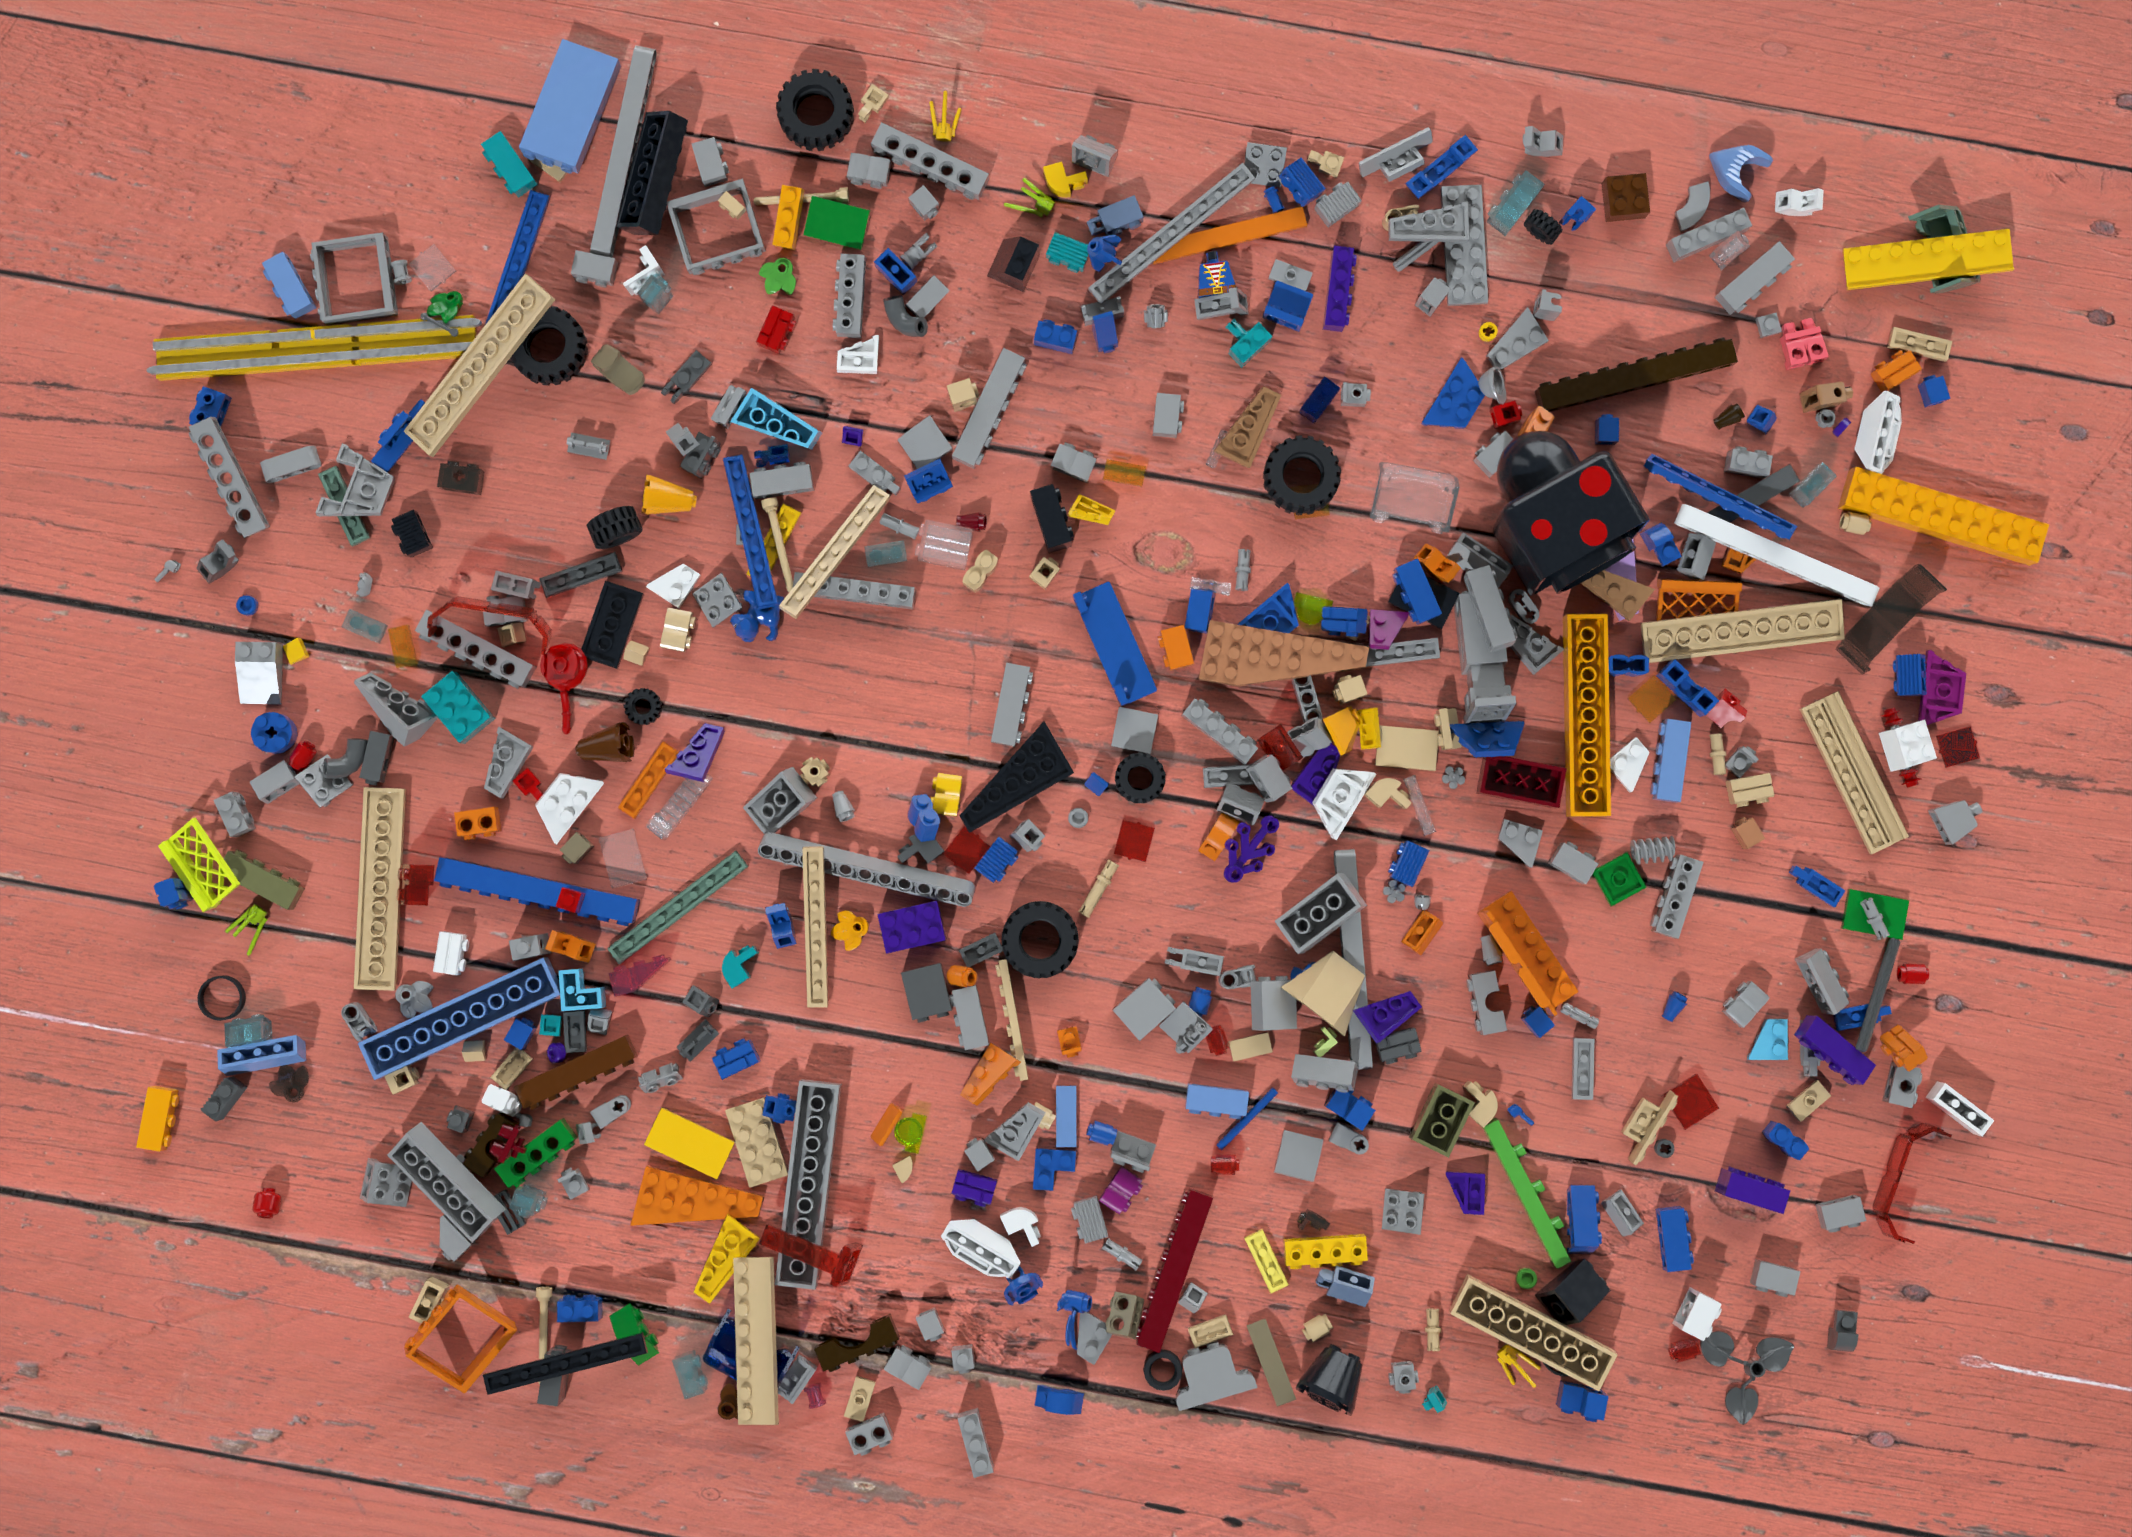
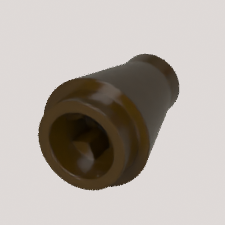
M1737 403L1731 404L1718 417L1713 419V422L1717 429L1720 430L1721 428L1741 422L1745 415Z

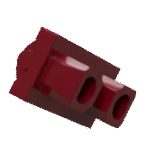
M507 1124L502 1125L498 1135L508 1139L506 1145L495 1141L490 1150V1153L499 1158V1162L504 1163L511 1148L513 1149L511 1156L514 1158L517 1157L519 1152L526 1153L527 1148L522 1146L525 1141L524 1138L519 1137L517 1143L514 1142L521 1126L516 1124L514 1127Z

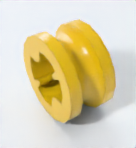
M1486 322L1480 327L1478 334L1481 340L1489 342L1496 337L1498 329L1494 323ZM1487 327L1491 328L1490 331H1493V334H1490L1489 337L1485 336L1486 332L1483 333V330H1486Z

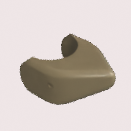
M604 344L594 355L591 363L606 379L628 395L635 394L644 384V374L620 355L621 352Z

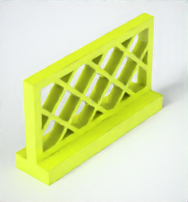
M196 817L188 821L168 840L158 845L202 912L220 905L221 901L240 885V882ZM191 826L196 831V837L190 836ZM179 837L184 838V847L178 840ZM190 840L196 842V851L190 849ZM202 843L207 847V854L201 852ZM190 854L195 855V864L190 858ZM201 857L207 858V867L201 866ZM213 860L219 864V870L213 869ZM201 870L207 872V881L201 874ZM212 873L218 875V884L212 882ZM224 877H227L232 885L230 887L224 886ZM212 887L218 888V897L213 892Z

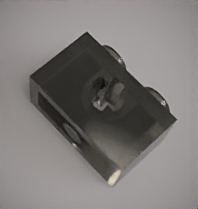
M454 461L440 464L438 488L446 491L481 495L485 472L479 469V465L467 464V467L459 466L460 463ZM462 474L465 476V478L458 480V476H462Z

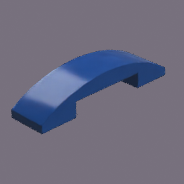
M1464 135L1433 163L1406 182V186L1418 199L1457 170L1478 149Z

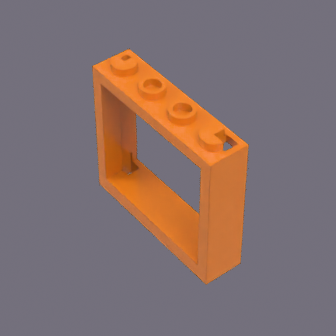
M457 1284L453 1289L451 1288L447 1291L442 1303L433 1308L431 1316L427 1321L424 1320L419 1325L417 1333L406 1341L404 1345L405 1355L465 1394L516 1333L517 1328L513 1320ZM459 1298L502 1325L461 1376L417 1349Z

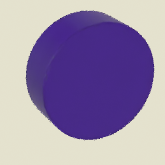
M1844 418L1832 431L1833 434L1839 437L1851 421Z
M551 1043L549 1045L547 1056L550 1062L561 1063L564 1061L566 1050L562 1043Z

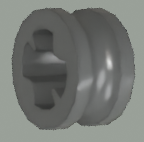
M1666 1139L1658 1140L1654 1146L1656 1154L1663 1158L1671 1157L1675 1151L1673 1143ZM1661 1144L1669 1145L1667 1153L1660 1152V1149H1662L1660 1147Z

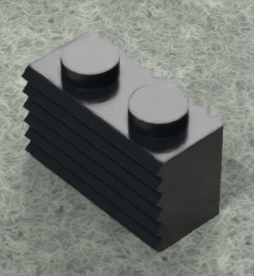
M413 509L392 519L393 525H391L395 536H399L401 540L399 547L403 554H407V556L412 558L433 549L416 510Z

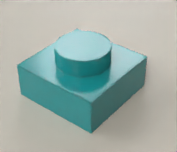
M541 1014L539 1035L561 1036L563 1016Z

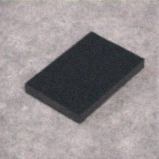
M1426 576L1442 612L1440 616L1426 622L1442 629L1460 593ZM1396 585L1387 603L1408 612L1410 611L1409 605L1403 602L1400 595L1402 589L1400 585Z

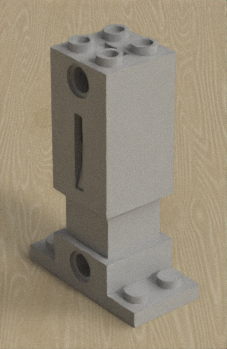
M1463 591L1458 595L1454 604L1461 675L1467 676L1468 692L1464 697L1466 714L1463 718V723L1505 722L1516 705V696H1512L1511 686L1505 685L1503 668L1508 662L1506 648L1489 652L1469 592Z

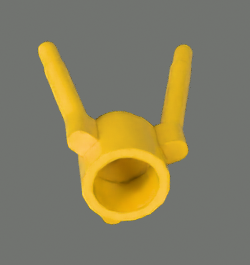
M944 91L942 123H938V127L933 101H930L929 104L933 136H936L935 140L950 142L951 137H955L961 108L957 109L952 127L950 128V124L946 123L947 91Z
M1509 1344L1504 1345L1497 1352L1499 1356L1497 1360L1502 1365L1511 1384L1515 1385V1381L1506 1363L1508 1365L1513 1364L1527 1382L1535 1388L1536 1384L1517 1363L1518 1357L1516 1354L1537 1370H1540L1541 1367L1517 1348Z

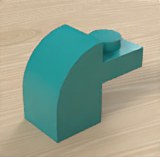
M749 945L738 951L740 954L738 956L734 950H731L725 956L722 963V972L731 989L751 978L743 963L759 953L756 946L751 948Z

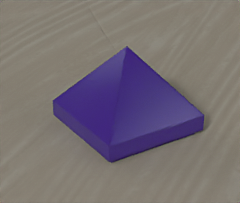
M844 426L842 443L861 447L863 430Z

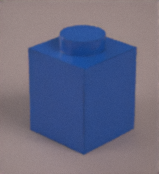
M1936 375L1925 377L1923 378L1924 382L1918 385L1925 408L1951 399L1944 376L1936 378Z
M1603 414L1595 420V445H1615L1619 442V418H1613L1612 414Z
M1530 1006L1523 1012L1522 1021L1537 1038H1541L1555 1026L1540 1006Z
M526 1017L522 1019L517 1018L504 1041L520 1050L526 1049L537 1027L533 1025L534 1022Z

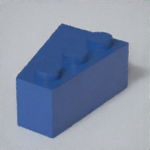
M1570 1185L1567 1189V1216H1569L1570 1227L1567 1228V1235H1570L1571 1247L1567 1248V1254H1592L1599 1247V1244L1602 1243V1234L1598 1232L1600 1212H1597L1596 1204L1599 1203V1193L1595 1191V1185Z

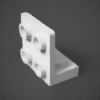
M646 245L639 249L642 253L640 259L646 269L623 283L631 296L641 294L645 291L646 286L651 283H658L662 280V276L665 275Z

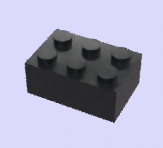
M1050 484L1031 490L1030 497L1048 553L1071 547L1074 535L1071 526L1067 527L1066 525L1068 516L1065 507H1060L1062 497L1059 488L1055 489L1054 485Z

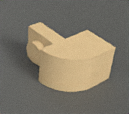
M1385 778L1375 782L1364 794L1378 808L1389 797L1403 809H1407L1412 803L1408 800L1410 796L1402 789L1400 791L1397 790L1402 783L1392 778Z
M1467 1081L1463 1087L1477 1100L1469 1116L1484 1128L1497 1112V1098L1492 1090L1488 1089L1483 1094L1482 1091L1484 1089L1476 1081L1474 1083Z

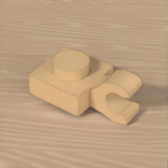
M872 84L861 99V103L864 106L858 113L859 119L866 123L872 111L878 113L889 95Z
M1311 150L1307 161L1319 165V172L1337 178L1344 157L1325 151L1322 156L1320 153Z

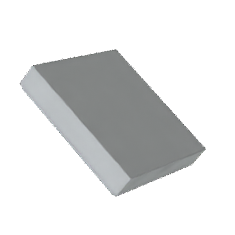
M1119 707L1111 746L1151 754L1158 714Z

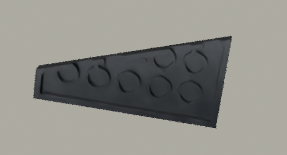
M1045 721L1042 722L1036 731L959 815L969 833L1074 774Z

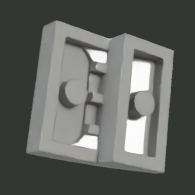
M931 416L922 420L898 439V442L917 469L938 460L953 450Z
M1284 1130L1274 1173L1314 1182L1323 1139Z

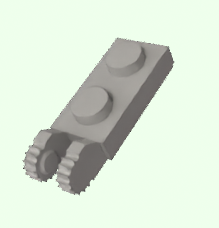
M1172 947L1167 949L1170 953L1183 954L1181 962L1165 959V964L1216 976L1221 974L1224 956L1185 948L1184 950Z

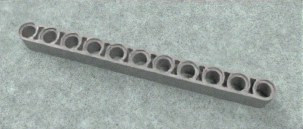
M636 45L633 51L590 248V253L611 258L614 254L619 231L616 225L639 140L656 62V49Z
M765 833L758 847L759 855L765 859L803 868L802 848L824 846V870L827 874L962 907L971 904L975 893V885L968 880L776 833Z
M1355 849L1335 850V875L1337 873H1344L1359 893ZM1358 912L1339 927L1341 954L1343 959L1365 975L1361 914ZM1366 976L1364 977L1354 1010L1368 1005ZM1353 1012L1348 1025L1350 1061L1356 1062L1358 1070L1372 1069L1370 1034Z

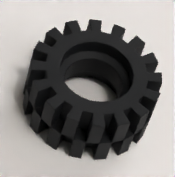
M1534 209L1524 222V227H1526L1527 231L1531 232L1532 236L1534 235L1536 239H1540L1541 242H1545L1548 245H1552L1563 231L1557 220H1553L1554 218L1548 216V213L1538 209Z
M640 688L633 690L632 693L628 694V698H625L624 712L634 723L649 725V723H654L655 719L660 717L662 702L655 692ZM640 699H647L650 702L651 708L646 714H639L636 711V703Z

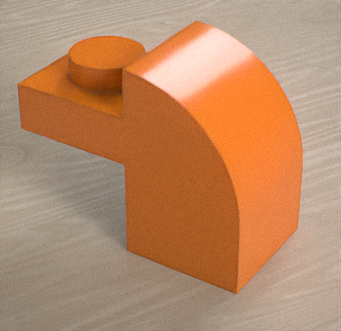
M1425 544L1413 558L1414 560L1418 558L1422 568L1441 583L1443 581L1449 583L1461 569L1456 562L1445 558L1437 548L1429 544Z
M1221 813L1198 851L1216 861L1225 848V842L1231 838L1239 821L1228 814Z
M552 930L545 949L589 963L596 944L563 931Z

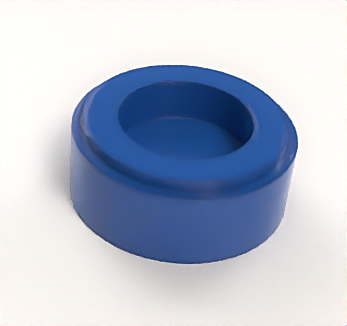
M244 595L237 600L236 608L239 613L251 616L257 612L258 602L254 597Z

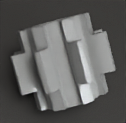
M1151 304L1147 306V310H1144V322L1147 323V327L1161 328L1165 326V322H1168V312L1165 310L1164 305Z

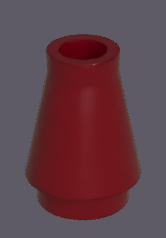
M978 512L957 515V527L977 532L986 529V514Z

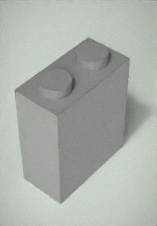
M1275 976V980H1271V977H1258V981H1251L1252 1030L1297 1029L1296 999L1281 988V986L1291 981L1288 980L1287 976Z
M1150 978L1146 979L1112 1009L1139 1041L1176 1009L1173 1006L1176 1002L1169 994L1165 996L1160 991L1162 986L1155 978L1152 981Z

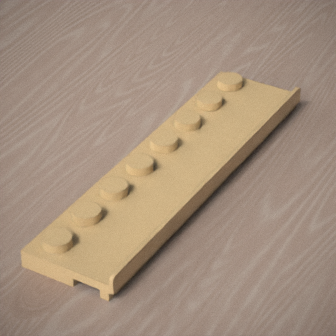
M1839 691L1799 709L1869 854H1874L1902 839L1908 838L1905 827Z
M774 1257L733 1258L738 1425H778Z

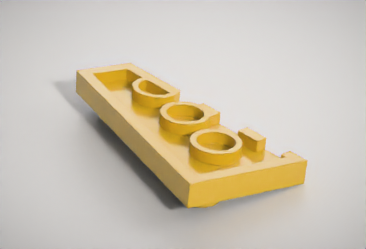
M727 1213L693 1292L710 1304L734 1273L733 1258L746 1257L760 1240V1237Z

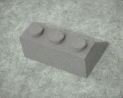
M1815 948L1795 958L1822 1013L1835 1015L1849 1004L1847 999L1849 995L1843 986L1841 987L1838 981L1840 979L1834 968H1831L1829 964L1830 957L1825 950Z

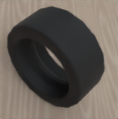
M1161 1349L1160 1353L1154 1351L1148 1355L1144 1362L1145 1379L1156 1390H1170L1179 1383L1182 1377L1181 1362L1176 1354L1169 1350ZM1160 1358L1169 1359L1175 1367L1173 1377L1166 1382L1157 1381L1151 1374L1152 1364Z

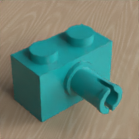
M1234 318L1225 327L1237 339V343L1229 349L1228 354L1241 368L1269 344L1273 337L1260 322L1250 331H1245Z

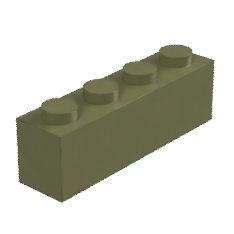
M236 849V851L227 852L224 860L241 886L287 910H294L305 888L299 886L301 882L293 878L286 879L282 877V872L274 868L271 870L265 868V863L257 859L252 861L246 858L247 854L243 851Z

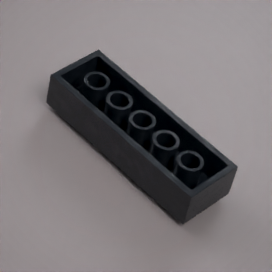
M671 111L646 112L621 205L617 228L633 235L659 234L662 227L663 214L667 207L668 195L672 188L673 176L677 169L678 157L682 150L683 138L687 131V119Z

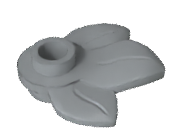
M416 981L412 985L403 984L399 986L395 992V997L400 1003L401 1013L411 1019L415 1017L416 1011L424 1013L433 1009L432 1002L427 996L434 988L433 985L425 981ZM404 991H408L410 993V996L408 998L402 997V993Z

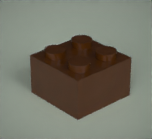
M1646 173L1608 176L1601 183L1606 222L1645 219L1650 213Z

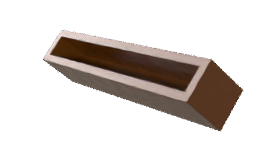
M625 1035L515 1086L514 1089L523 1109L530 1107L533 1110L542 1106L541 1101L547 1098L549 1102L561 1097L560 1092L567 1090L570 1093L579 1089L578 1084L584 1081L587 1085L598 1080L596 1076L604 1073L607 1076L615 1072V1067L621 1064L624 1068L635 1063L633 1059L638 1057L629 1035Z

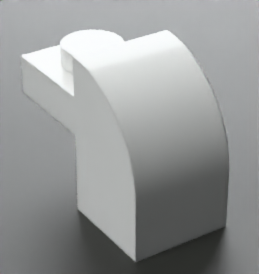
M1817 188L1801 192L1788 189L1776 192L1775 212L1789 216L1812 215V212L1823 209L1824 190Z
M1016 1207L1000 1214L1008 1235L1024 1229L1031 1246L1039 1244L1038 1238L1041 1237L1037 1226H1032V1224L1038 1222V1217L1034 1212L1024 1207Z

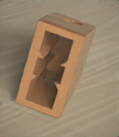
M1843 382L1816 385L1800 393L1803 413L1833 408L1853 397L1852 388L1850 386L1845 387Z

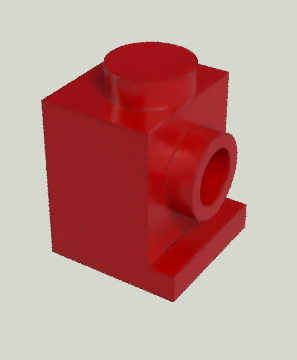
M1516 400L1494 406L1489 410L1495 429L1517 423L1523 415L1521 406L1517 405ZM1504 412H1507L1509 414L1508 419L1504 418Z

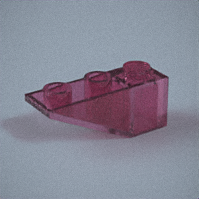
M664 955L652 957L653 962L645 963V960L634 962V967L626 968L625 965L613 968L614 972L609 973L614 997L638 991L671 961V957L665 958Z

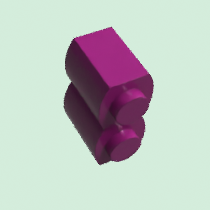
M1121 1165L1099 1198V1201L1119 1215L1122 1211L1126 1212L1132 1203L1129 1201L1132 1195L1135 1194L1137 1196L1143 1187L1140 1184L1142 1179Z

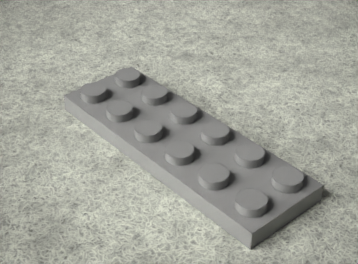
M1482 184L1441 187L1442 208L1468 201L1469 241L1444 242L1446 283L1449 285L1448 288L1451 289L1447 294V306L1488 304Z

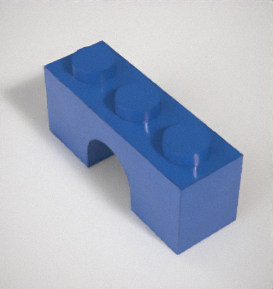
M1676 659L1669 661L1656 676L1699 717L1707 715L1719 700L1708 689L1697 685L1689 677V672Z

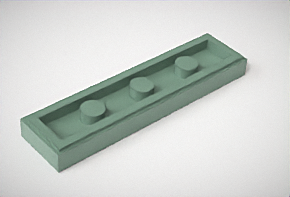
M338 466L319 473L318 476L329 499L342 502L347 491V485ZM337 516L352 547L371 538L361 516Z

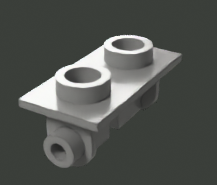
M571 432V436L567 438V452L607 460L611 440Z
M670 1063L659 1067L660 1075L658 1076L655 1069L641 1074L638 1077L641 1084L639 1087L645 1093H653L660 1087L676 1084L679 1080L683 1079L678 1072L679 1067L677 1063Z

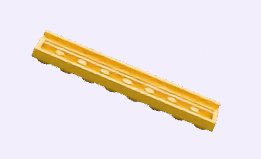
M2010 229L1843 248L1842 250L1847 290L2014 271Z

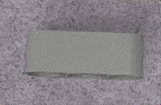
M314 445L260 462L266 483L287 479L322 466L317 448Z
M1311 675L1306 677L1307 681L1302 685L1296 681V678L1292 679L1293 689L1303 722L1308 721L1307 716L1311 712L1315 713L1322 721V712ZM1304 693L1311 695L1312 702L1310 704L1302 701Z

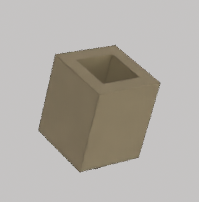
M576 832L560 851L563 853L562 857L568 863L579 864L594 845L580 832Z

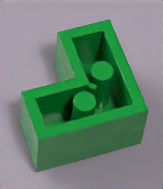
M629 1303L609 1316L616 1339L643 1332L648 1353L631 1358L638 1366L659 1353L657 1344H659L658 1339L654 1333H649L648 1328L642 1322L644 1316L639 1308L635 1309Z

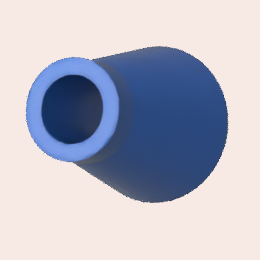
M1673 991L1672 994H1669L1662 1017L1673 1022L1675 1017L1687 1005L1688 998L1679 992Z

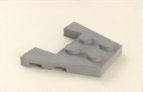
M342 443L336 461L355 467L343 501L339 502L321 497L315 512L316 515L319 517L381 516L394 484V477Z

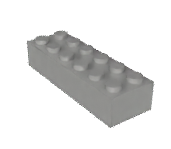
M422 1122L408 1131L387 1155L471 1242L480 1237L506 1210Z

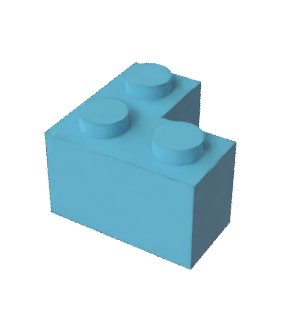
M583 968L559 970L561 1011L606 1007L605 987L585 988Z

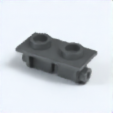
M705 1019L676 1048L684 1058L686 1057L691 1062L720 1033Z

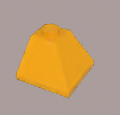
M1352 706L1323 719L1340 755L1352 751L1360 726V715Z

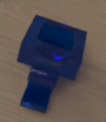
M788 444L770 446L767 451H755L754 458H761V460H756V466L764 467L768 462L770 465L790 462Z

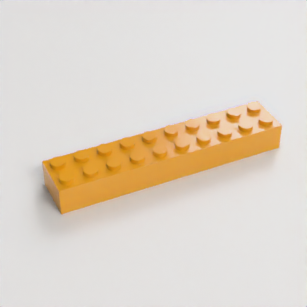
M1854 467L1848 471L1838 509L1868 515L1869 518L2029 566L2039 563L2049 528L2047 523L1859 467Z
M1567 614L1563 616L1565 768H1567L1565 776L1566 817L1611 816L1608 614Z

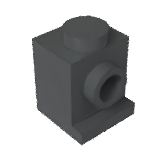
M455 1105L454 1110H451L448 1114L447 1122L449 1123L447 1128L460 1133L467 1132L475 1112Z

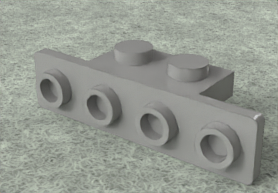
M1428 127L1418 131L1416 134L1400 140L1398 143L1360 161L1359 169L1361 176L1365 177L1380 169L1390 182L1424 165V159L1418 150L1433 142L1431 129Z

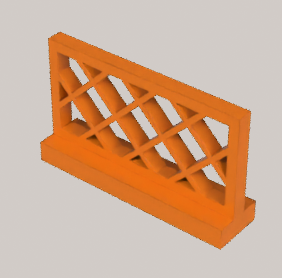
M1657 579L1656 621L1662 620V615L1667 610L1674 619L1680 618L1687 611L1692 616H1696L1690 608L1698 601L1705 608L1698 616L1705 615L1707 612L1713 614L1710 609L1718 602L1725 609L1723 613L1731 612L1732 608L1733 612L1738 611L1742 583ZM1663 592H1671L1676 597L1668 606L1663 601ZM1686 593H1691L1696 598L1689 606L1681 600ZM1706 594H1712L1716 600L1707 607L1701 599ZM1727 594L1734 595L1733 604L1727 608L1721 599ZM1677 601L1685 607L1678 616L1670 609Z

